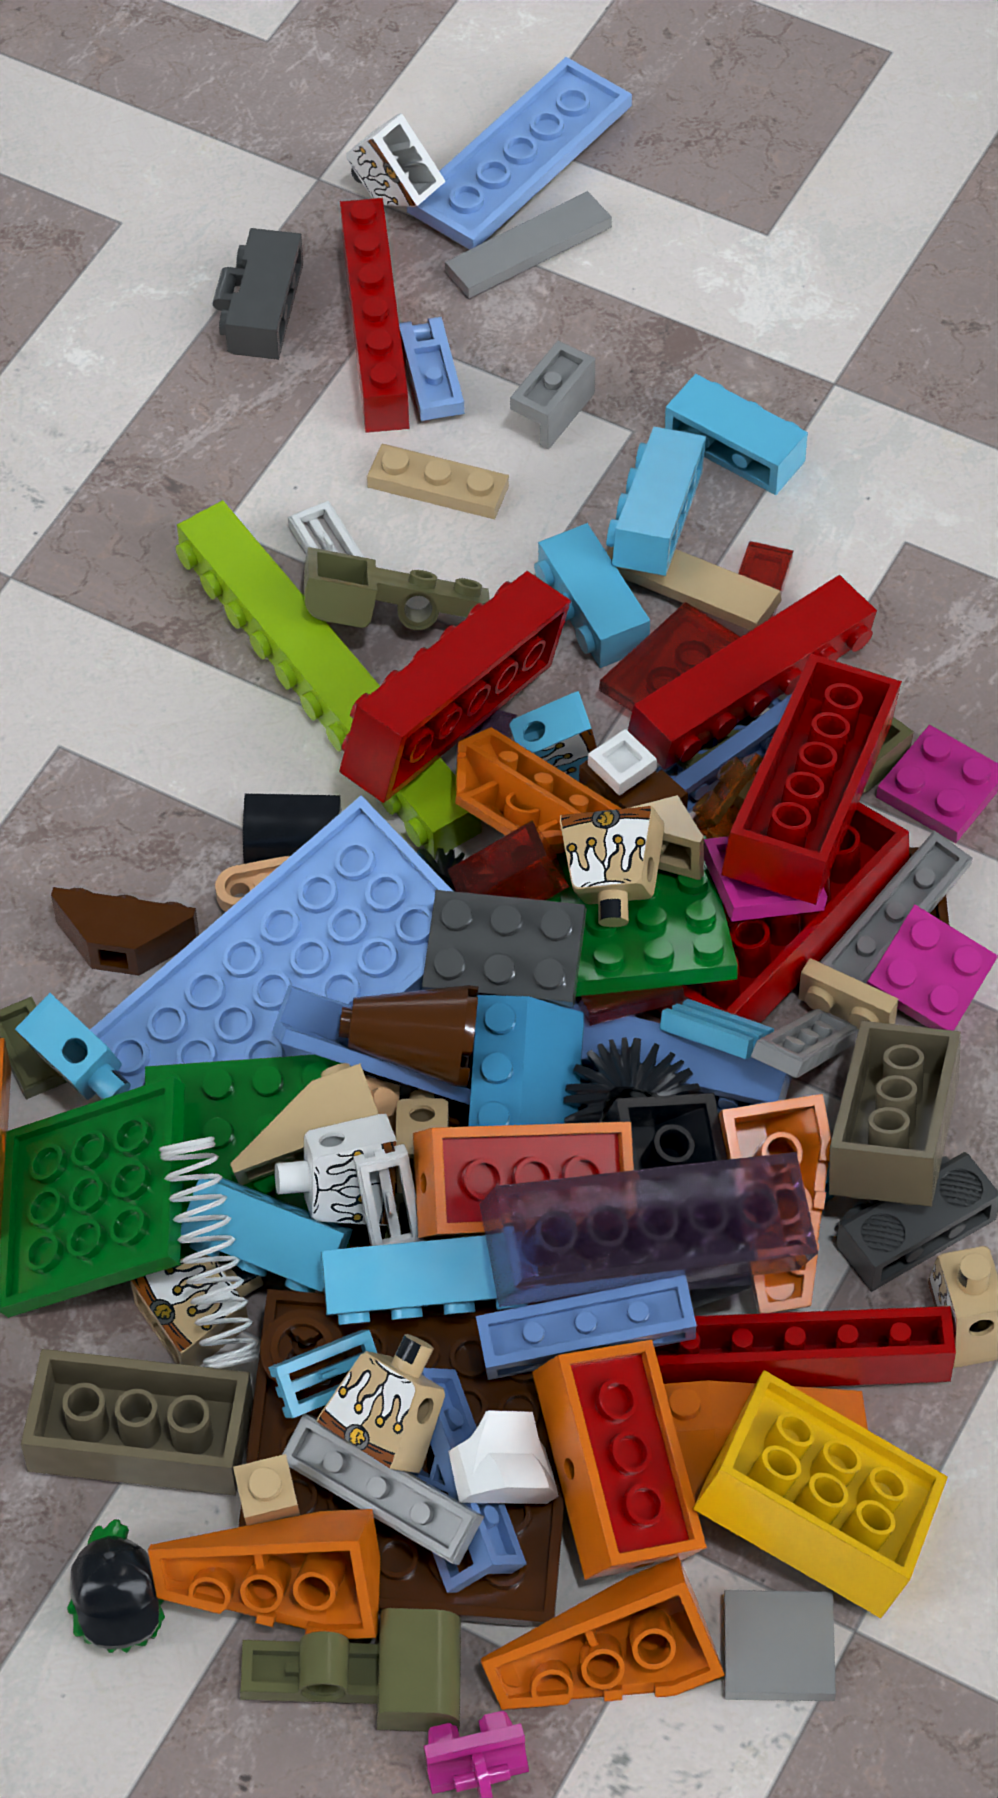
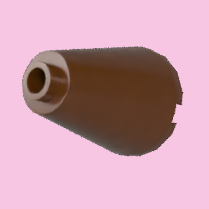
M464 985L354 997L352 1008L342 1007L339 1037L349 1038L348 1048L456 1087H467L470 1073L468 1064L469 1057H471L473 1051L479 986Z

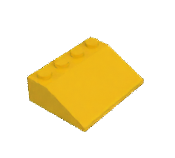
M763 1370L716 1458L693 1510L845 1597L854 1604L882 1618L912 1577L948 1476Z

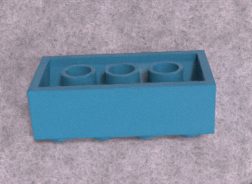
M477 995L478 1005L468 1126L565 1124L564 1118L579 1111V1107L564 1104V1097L574 1095L565 1091L567 1084L581 1083V1077L574 1073L573 1069L576 1064L582 1065L584 1012L529 996Z

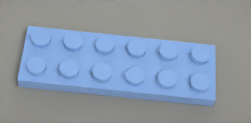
M565 57L439 171L446 182L418 206L407 207V213L469 250L482 244L632 106V94L570 58Z

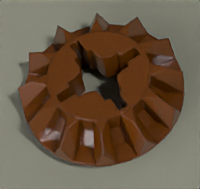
M309 1309L292 1310L277 1317L266 1329L260 1344L261 1361L269 1379L277 1382L276 1377H271L268 1367L293 1357L294 1350L290 1339L291 1336L303 1346L317 1343L313 1349L340 1339L343 1336L338 1326L328 1316ZM345 1351L317 1362L315 1366L310 1365L290 1373L291 1381L342 1361ZM332 1378L305 1388L302 1391L309 1393L312 1389L321 1385H329Z

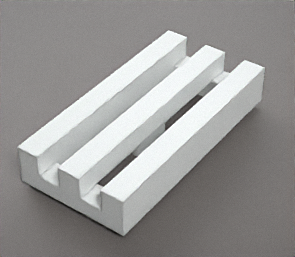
M329 501L288 517L289 528L305 554H307L308 547L317 549L318 547L304 526V522L308 524L323 550L338 552L317 517L323 516L345 553L364 557Z
M404 1144L394 1146L395 1151L385 1153L384 1149L373 1151L374 1157L366 1159L364 1154L353 1156L371 1246L424 1241V1238H418L416 1194L408 1152ZM397 1165L410 1233L402 1235L389 1174V1167ZM373 1171L378 1172L390 1238L386 1239L381 1237L369 1172Z

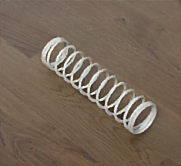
M211 1136L163 1146L158 1151L161 1152L159 1155L161 1156L160 1159L164 1161L210 1158L169 1173L164 1179L167 1181L213 1179L171 1195L169 1200L172 1202L219 1199L181 1213L173 1219V1221L178 1223L223 1220L180 1236L177 1240L180 1243L228 1240L217 1246L186 1256L181 1261L185 1264L232 1261L221 1267L192 1276L186 1281L188 1284L236 1282L222 1289L193 1298L190 1302L193 1305L242 1302L231 1308L197 1319L194 1323L198 1326L245 1323L242 1326L199 1342L201 1346L250 1343L248 1346L236 1351L214 1355L203 1360L204 1367L218 1369L256 1360L259 1358L257 1353L259 1350L254 1348L257 1342L251 1338L222 1339L249 1328L253 1322L252 1320L242 1317L216 1319L246 1306L248 1300L244 1297L212 1298L236 1289L242 1285L244 1280L235 1276L205 1278L238 1264L240 1259L235 1256L202 1257L232 1245L236 1239L229 1235L195 1237L228 1224L232 1218L227 1215L188 1217L214 1208L226 1201L227 1197L222 1194L185 1196L215 1185L223 1177L219 1174L178 1176L209 1165L218 1159L219 1156L214 1153L179 1155L214 1147L216 1145L213 1142L215 1138Z

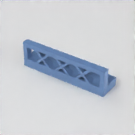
M792 694L782 701L778 698L772 700L768 706L770 710L749 725H736L733 730H740L738 733L682 772V768L679 765L677 768V763L665 770L661 766L656 769V772L662 769L688 792V813L694 811L763 760ZM713 738L712 748L718 744V739ZM699 750L698 753L703 754L708 750ZM677 771V776L671 775Z
M291 985L288 986L272 1033L280 1043L336 1062L348 1063L350 1066L360 1063L364 1071L470 1105L471 1086L469 1084L467 1087H456L349 1049V1038L339 1037L342 1007L352 1008V1005ZM473 1051L471 1053V1057H469V1078L472 1073Z
M686 1274L476 1316L488 1380L532 1372L560 1354L652 1340L654 1347L693 1340L696 1338L697 1327Z
M424 1368L422 1375L443 1387L445 1398L430 1442L435 1455L431 1472L429 1474L421 1469L420 1473H410L440 1491L447 1492L449 1496L459 1501L448 1451L470 1438L477 1427L456 1370ZM463 1503L483 1515L484 1518L468 1547L473 1565L459 1573L456 1564H452L433 1553L447 1593H457L487 1574H512L527 1565L505 1503Z

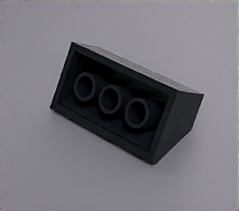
M714 1093L616 1099L602 1122H631L637 1226L620 1229L630 1285L686 1274L693 1308L748 1290L752 1286Z

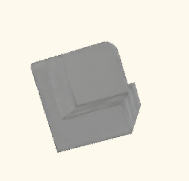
M557 341L510 397L511 410L540 424V445L547 449L551 448L595 393L596 358L561 341Z

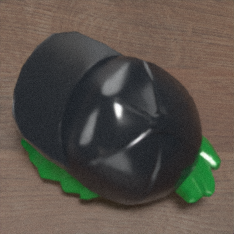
M114 1519L104 1529L100 1525L96 1526L89 1537L88 1545L82 1549L71 1567V1600L67 1606L68 1613L73 1615V1634L76 1637L83 1636L85 1643L105 1648L109 1653H113L116 1649H121L127 1653L134 1645H147L148 1638L154 1639L157 1636V1632L165 1618L161 1608L164 1600L158 1599L156 1596L149 1555L141 1546L127 1539L129 1529L121 1524L119 1519Z

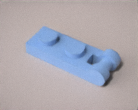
M442 317L428 318L427 323L412 325L411 321L399 323L402 349L421 421L465 414L464 399Z

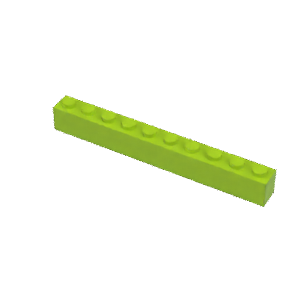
M223 500L178 523L179 544L176 545L175 549L183 566L188 570L192 568L200 576L201 584L207 595L211 599H219L224 605L226 615L231 624L236 629L241 627L244 629L256 654L261 659L268 658L273 664L281 684L287 690L292 688L297 693L308 717L313 721L318 719L326 728V734L333 747L339 752L342 751V743L350 732L353 720L350 717V712L354 703L364 693L371 694L380 685L326 621L319 620L309 613L305 605V596ZM441 757L388 801L382 803L389 814L393 815L396 813L404 822L405 830L411 841L417 847L423 845L434 860L437 848H443L444 852L447 853L450 849H454L482 833L481 820L455 804L456 775Z

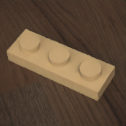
M382 443L368 472L367 487L495 520L509 488V475Z

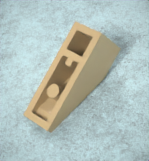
M348 1063L334 1065L321 1073V1078L311 1081L230 1163L239 1184L245 1185L275 1174L276 1163L304 1161V1135L309 1130L378 1115L379 1113L361 1064L359 1063L351 1067Z

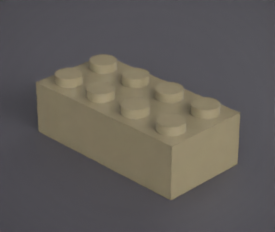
M861 1021L830 1144L829 1195L932 1207L959 1081L961 1031Z
M41 1349L21 1440L28 1472L236 1496L238 1487L233 1467L242 1465L254 1401L250 1372Z

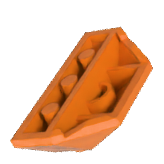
M492 727L458 742L455 804L526 849L541 853L545 852L550 855L564 853L566 851L560 825V815L622 809Z

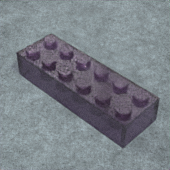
M797 1152L495 1186L479 1204L499 1307L559 1300L686 1275L687 1284L797 1271L818 1254Z

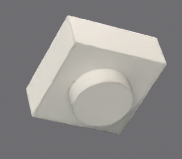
M624 729L588 753V766L620 796L655 772L657 759L633 735Z

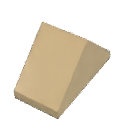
M678 795L630 807L652 806L664 821V834L658 869L700 880L704 875V837Z

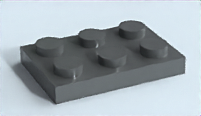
M436 890L422 982L423 990L471 985L479 986L477 995L529 996L560 1006L574 1007L587 912L586 906L584 904Z

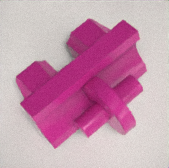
M505 1711L485 1714L478 1721L480 1733L460 1737L457 1726L450 1723L430 1727L428 1730V1745H424V1753L432 1794L456 1789V1792L477 1788L479 1798H493L491 1784L511 1780L510 1776L529 1772L525 1750V1735L521 1723L513 1725Z

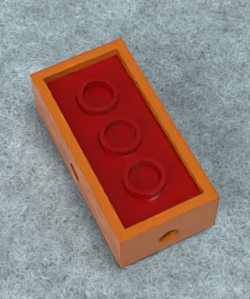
M631 1122L435 1127L413 1133L418 1238L483 1236L533 1231V1234L609 1231L637 1226Z
M646 1340L560 1354L532 1371L584 1579L589 1580L650 1568L678 1556L682 1561L706 1549L707 1546L698 1512L693 1510L695 1501L653 1341Z

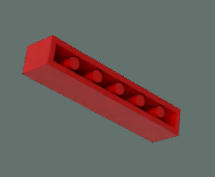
M383 198L340 201L342 241L365 433L410 429L408 390Z
M838 575L635 703L627 731L657 759V763L664 770L679 760L686 762L694 757L701 747L713 738L719 740L727 736L736 724L749 715L756 717L761 714L772 700L783 693L785 695L792 694L810 653L837 661L839 657L850 650L856 652L862 649L873 635L871 629L877 610L841 575Z
M951 1306L695 1316L697 1326L695 1339L654 1347L664 1384L706 1380L756 1384L763 1370L791 1386L798 1387L951 1382L956 1356Z

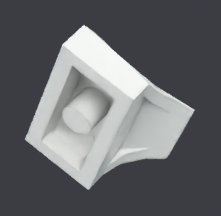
M486 1411L471 1437L448 1451L459 1503L547 1504L559 1496L545 1447L538 1437L533 1412Z

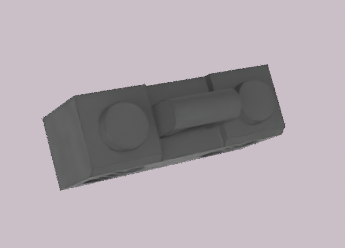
M250 228L246 245H239L237 268H222L212 305L215 309L221 311L219 333L226 336L227 351L231 354L279 360L304 264L301 233ZM235 286H240L239 292H234Z
M963 1152L951 1160L947 1156H943L932 1207L867 1199L871 1206L866 1207L865 1204L856 1205L841 1218L836 1247L872 1292L995 1221L998 1213V1190L968 1153Z

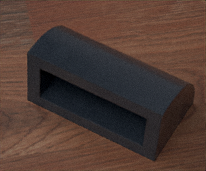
M245 793L243 810L244 864L294 854L342 812L341 796Z

